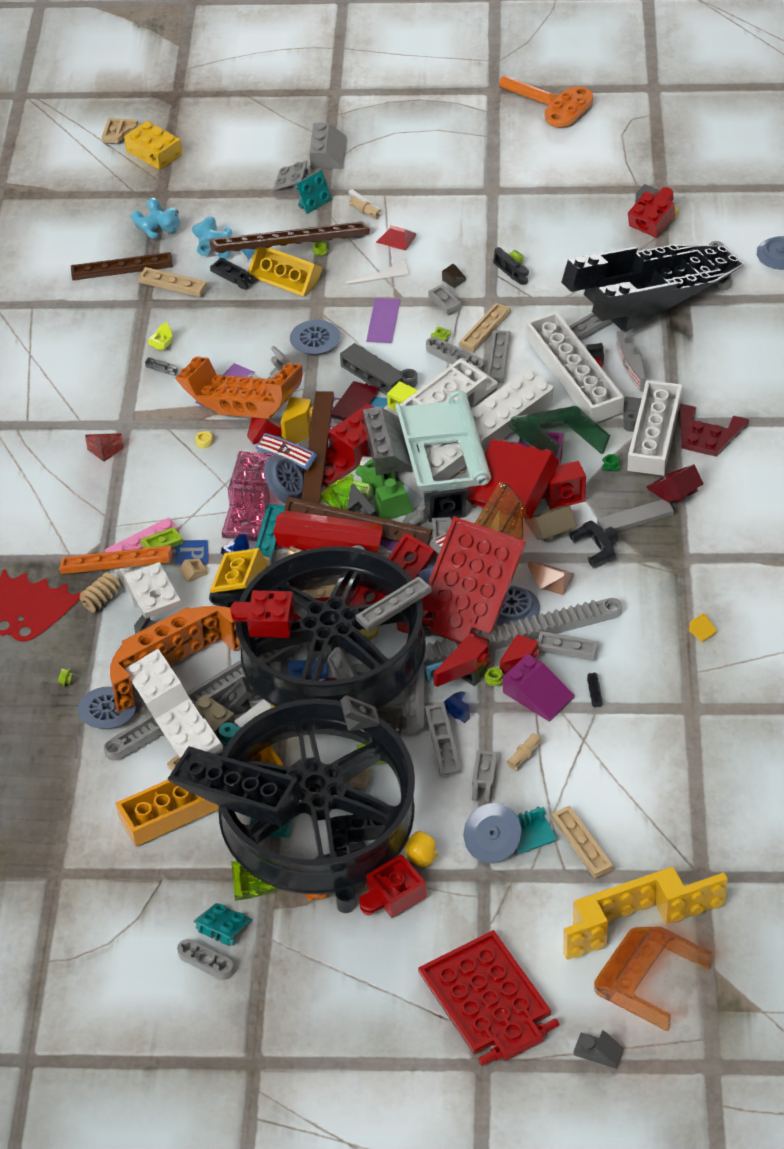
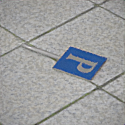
M183 540V544L176 546V552L172 553V555H176L175 565H182L184 560L200 559L203 565H208V540Z

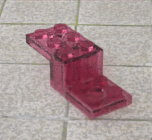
M239 451L228 487L230 506L222 529V538L257 541L267 505L270 504L269 487L264 475V466L266 460L276 454Z

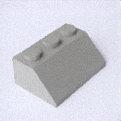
M313 123L309 152L311 168L343 169L346 136L330 123Z

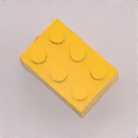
M149 121L142 123L124 136L128 153L159 170L183 155L181 139Z

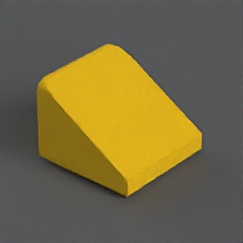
M704 613L689 623V632L702 643L717 633V630Z

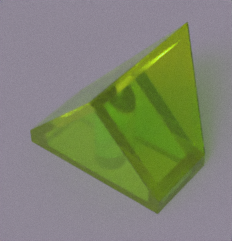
M349 474L329 485L322 493L321 499L331 507L346 510L354 475Z

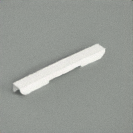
M353 189L348 191V194L350 196H355L356 198L362 201H368L370 205L381 210L380 207L370 202Z

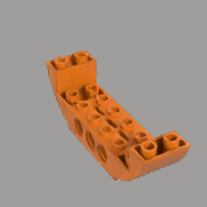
M198 356L194 357L175 379L190 396L219 415L270 419L299 388L302 382L303 370L302 364L287 363L272 379L224 376L216 374L209 358Z
M222 606L186 607L124 639L122 645L112 658L110 665V678L117 713L135 704L131 675L125 669L153 651L159 649L171 666L220 639L233 651L240 649L241 645L237 637L235 622L231 617L230 608Z

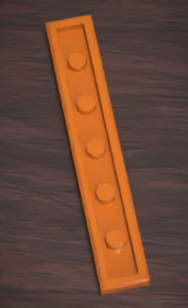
M169 545L62 557L59 571L60 574L151 565L158 562L169 563L173 549Z

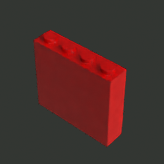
M492 439L485 452L491 480L483 486L467 487V501L473 506L531 520L559 464V460L554 456L555 453L548 449L539 450L534 446L526 447L520 443L512 444L503 439H500V441Z

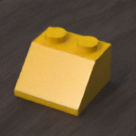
M290 396L281 419L282 439L297 444L310 437L313 415L311 399Z

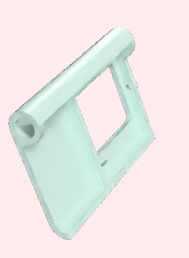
M464 391L453 392L449 396L448 402L400 406L399 403H395L415 479L420 491L483 486L491 480L468 397ZM456 396H459V400H453ZM458 442L461 446L469 478L434 481L424 446Z

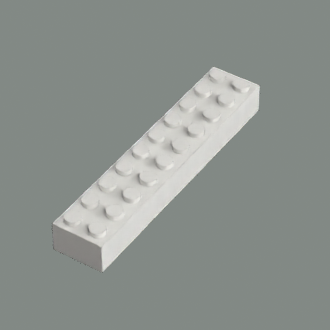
M528 368L471 409L484 453L492 439L498 441L504 439L553 402L554 387ZM458 442L424 446L434 481L448 480L466 467L461 446ZM413 470L397 472V477L422 498H424L425 493L432 492L420 491L418 489Z

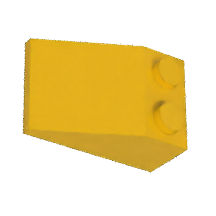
M255 548L224 553L210 588L211 593L247 588L250 582L267 567L260 549Z

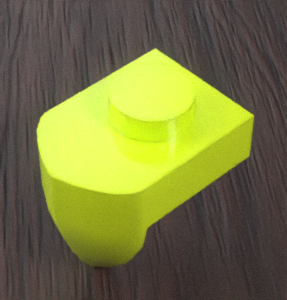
M167 322L161 324L157 332L149 338L148 345L153 346L157 350H165L171 344L172 331Z

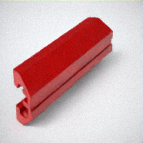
M283 511L276 517L273 533L276 544L281 549L291 550L290 547L294 546L304 551L319 547H353L361 545L365 550L377 553L383 530L382 524Z

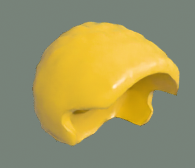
M416 831L406 842L405 855L407 859L420 868L430 867L439 854L438 851H435V840L422 831Z

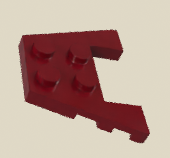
M680 404L681 449L717 457L730 444V441L737 437L743 428L748 426L749 419L733 416L729 427L725 428L693 420L696 407Z

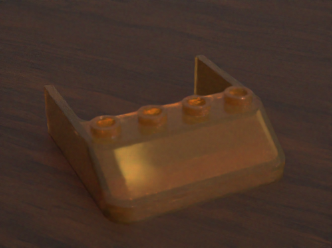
M500 482L475 524L522 540L525 507L508 484Z
M634 927L628 931L596 977L594 991L598 996L668 1032L671 1014L637 997L634 994L635 990L664 948L707 970L711 968L712 952L663 927Z

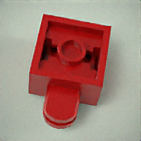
M663 187L656 195L645 191L628 212L629 226L658 238L675 217L674 202H672L674 200L673 190Z
M579 461L557 466L541 498H545L549 509L586 502V474Z
M252 590L250 602H234L231 605L232 620L234 622H247L250 637L290 638L295 609L293 592Z
M401 854L366 874L367 890L369 892L359 897L361 912L365 915L370 916L383 908L393 918L427 898L426 882Z

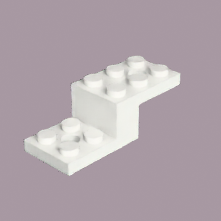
M160 562L151 565L114 568L133 607H139L145 619L181 606V600Z

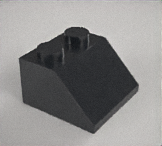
M467 488L424 494L425 512L429 522H432V518L451 517L453 519V516L458 518L465 517Z

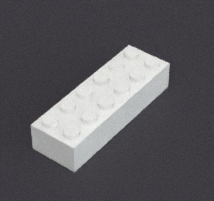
M646 380L629 449L627 471L664 476L681 404L682 384Z

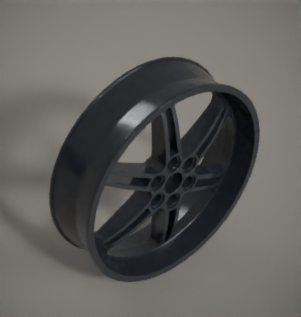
M330 546L313 548L291 554L274 562L250 582L239 602H250L252 590L293 592L294 612L302 618L292 621L290 638L250 637L247 622H235L237 637L241 645L242 669L250 686L261 698L273 706L305 699L341 701L346 695L372 705L376 709L389 703L413 682L423 664L426 641L422 625V598L378 625L404 622L409 626L406 644L391 659L385 657L374 644L358 631L365 628L356 621V615L373 604L353 607L349 605L357 586L388 596L413 579L404 569L390 559L368 550L353 547ZM335 585L329 599L324 602H320L303 592V590L314 587ZM311 642L303 674L300 678L280 673L258 658L265 652ZM335 647H342L371 669L369 672L351 678L319 681L331 650ZM318 651H319L320 654H319V657H318V660H317V663H316V666H315V669H314L312 678H311V680H309V677H310V674H311V671H312V668H313V665H314V662H315L317 653H318Z
M305 699L284 703L260 713L244 724L228 742L221 756L298 778L303 792L300 799L302 801L298 802L286 823L303 813L311 817L318 856L313 860L297 859L279 855L263 848L259 843L279 829L280 826L255 819L249 825L241 823L234 811L219 806L218 814L221 834L232 856L247 872L257 879L278 889L294 893H335V889L344 891L349 889L347 886L354 884V887H357L367 882L366 874L399 856L409 839L414 822V766L406 745L396 731L380 717H378L380 722L378 726L348 731L341 701L330 699ZM314 734L341 736L360 742L365 746L354 750L331 764H324L320 761ZM303 735H309L313 757L306 758ZM298 736L302 760L300 768L293 769L266 762L250 761L253 756L270 745ZM378 761H384L389 764L397 777L401 792V802L397 806H391L369 794L344 784ZM333 809L343 810L382 823L386 827L371 844L353 853L337 857L333 846L329 812ZM325 820L330 852L329 858H325L323 854L318 821Z

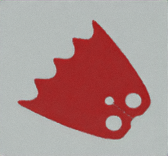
M4 569L0 576V622L7 621L10 626L6 630H0V636L11 635L15 640L22 642L34 639L59 620L80 599L81 592L77 594L68 593L67 584L57 588H50L46 578L37 583H31L28 581L26 573L16 578H10L7 575L6 569ZM19 616L24 617L22 621L17 620ZM23 627H29L31 633L27 636H21L19 630Z

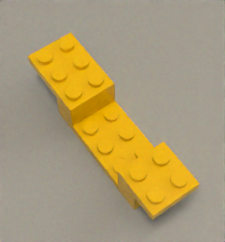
M672 866L574 900L573 925L564 928L563 954L568 960L578 958L593 950L598 951L607 946L609 922L622 916H629L633 912L642 909H649L653 905H656L666 925L680 922L692 915L697 916L712 908L717 909L725 904L728 879L723 872L684 886Z

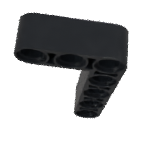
M355 814L330 818L335 854L337 857L350 854L349 843L376 840L386 826ZM354 884L347 886L349 889L344 891L335 889L337 909L342 913H350L356 907Z

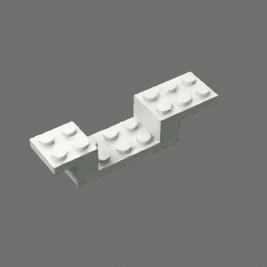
M460 358L406 399L400 406L448 402L449 396L455 391H464L467 394L469 403L474 406L497 388L498 382L472 363L469 364ZM456 396L453 400H459V396Z
M159 649L125 669L131 675V682L179 759L188 746L217 755L224 751L221 742L205 718H202Z

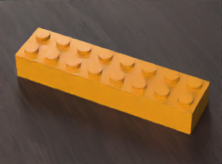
M271 745L250 759V761L283 766ZM168 780L116 802L118 817L136 847L219 809L217 804L207 801Z

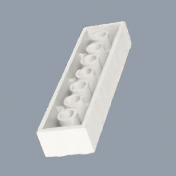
M557 311L526 322V339L591 424L623 413L624 396Z

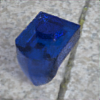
M245 533L238 535L233 542L223 546L220 553L224 555V553L249 550L247 535Z
M459 691L449 696L443 703H445L446 710L453 718L466 723L470 719V706L462 701L465 692Z

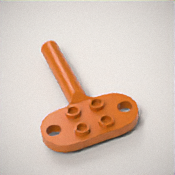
M502 76L499 82L500 88L547 105L545 121L554 127L570 126L593 103V93L584 87H571L561 94L555 95L507 76Z

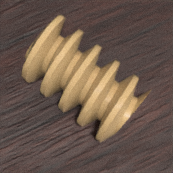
M106 572L97 581L93 582L91 586H88L86 590L81 592L80 601L88 611L95 613L96 608H101V603L106 604L107 599H112V594H118L117 589H120L121 585L114 575Z

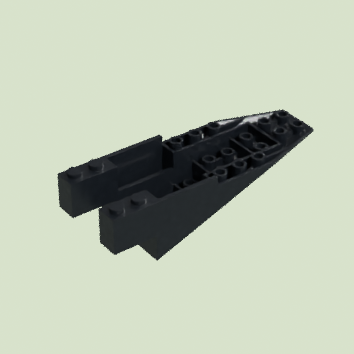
M671 244L637 251L638 247L634 246L568 259L561 283L570 292L585 290L584 296L594 304L592 312L601 321L611 320L625 333L715 284L743 267L744 264L724 246Z

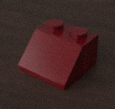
M695 464L670 472L646 487L649 491L667 502L673 500L680 502L687 498V494L689 496L698 492L697 488L703 485V481Z

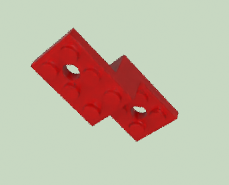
M365 405L328 431L329 447L327 448L325 467L331 466L332 468H325L323 485L326 488L331 487L354 471L360 465L363 456L368 457V440L364 428L363 409L374 408L371 405Z
M405 532L388 559L398 564L414 580L419 577L418 572L427 568L437 552L432 547ZM410 554H414V559L410 562H407V556ZM357 586L349 606L375 604L385 598L386 595ZM371 593H374V599L372 601H367V596Z

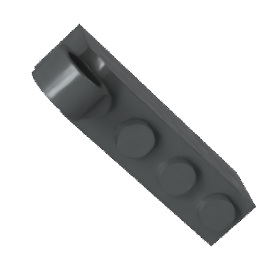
M353 343L340 353L342 368L369 385L380 388V392L385 395L399 382L413 388L418 384V374L415 370L405 369L399 371L356 343Z

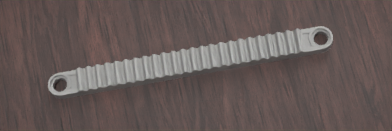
M608 598L596 602L591 600L590 603L584 602L583 605L577 604L575 607L571 605L568 609L563 607L561 611L557 609L553 613L548 611L546 615L542 613L538 617L533 615L531 619L525 617L523 621L518 619L516 623L510 621L508 625L503 623L501 627L495 625L492 635L483 631H479L477 634L489 640L488 652L509 647L517 634L535 640L538 639L540 631L558 634L615 619L622 613V602L617 598ZM615 606L617 607V609L611 611L608 609V607ZM443 639L442 642L437 640L434 644L429 642L426 646L423 664L426 667L445 661L460 644Z
M304 643L265 652L258 658L268 666L269 662H281L283 659L286 661L288 656L302 648ZM241 660L188 691L187 694L192 703L194 704L204 694L217 702L241 677L246 678ZM150 714L109 739L104 745L105 755L110 760H119L132 751L137 752L139 747L144 748L146 743L150 744L152 739L157 740L158 736H163L164 733ZM115 746L120 748L117 752L109 751L110 748Z

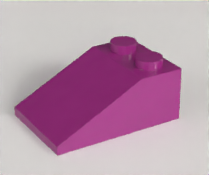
M529 654L525 655L502 677L504 694L549 722L575 698V695L544 663Z

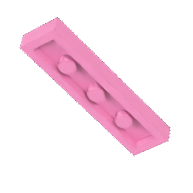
M168 517L112 545L104 551L115 552L142 549V538L172 527L179 533V529Z

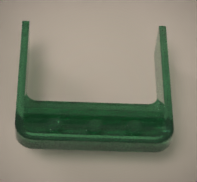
M577 406L513 416L509 422V428L528 445L534 446L539 450H551L555 453V457L560 445L542 430L544 428L567 424L600 454H604L611 436Z

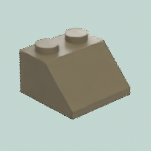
M570 505L559 506L533 515L531 520L525 518L526 524L537 540L544 539L545 542L555 539L556 534L561 533L562 536L569 534L573 528L577 527Z

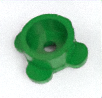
M614 454L606 455L602 459V462H604L602 469L605 471H619L621 459Z

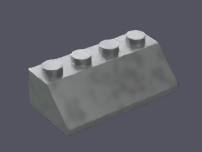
M382 407L363 409L364 428L376 475L413 470L399 417Z

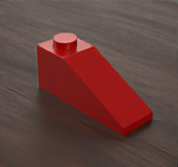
M468 635L435 670L434 686L439 687L473 673L482 665H485L489 660L488 645Z

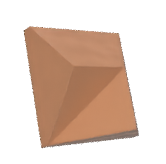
M528 562V567L540 590H548L561 595L565 593L574 573L539 562Z

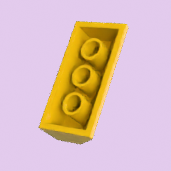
M259 247L255 249L248 272L255 279L305 297L318 283L323 266L273 248Z

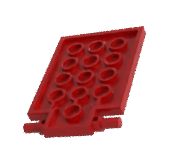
M453 516L428 581L432 592L422 598L423 610L436 614L435 618L423 616L422 624L430 629L431 634L459 644L470 635L488 645V639L480 637L472 631L475 628L492 635L527 542Z
M494 930L418 967V973L473 1054L475 1055L492 1045L495 1046L490 1049L489 1053L478 1058L481 1066L493 1060L498 1061L503 1058L504 1061L513 1058L543 1042V1037L547 1035V1032L560 1026L556 1018L545 1024L535 1025V1023L550 1016L551 1009Z

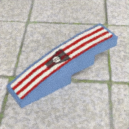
M267 433L263 435L256 446V449L262 453L271 456H282L294 462L298 468L305 470L309 469L317 454Z

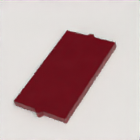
M353 381L333 408L332 416L344 421L365 405H370L379 393L380 388L370 386L368 383L363 384Z

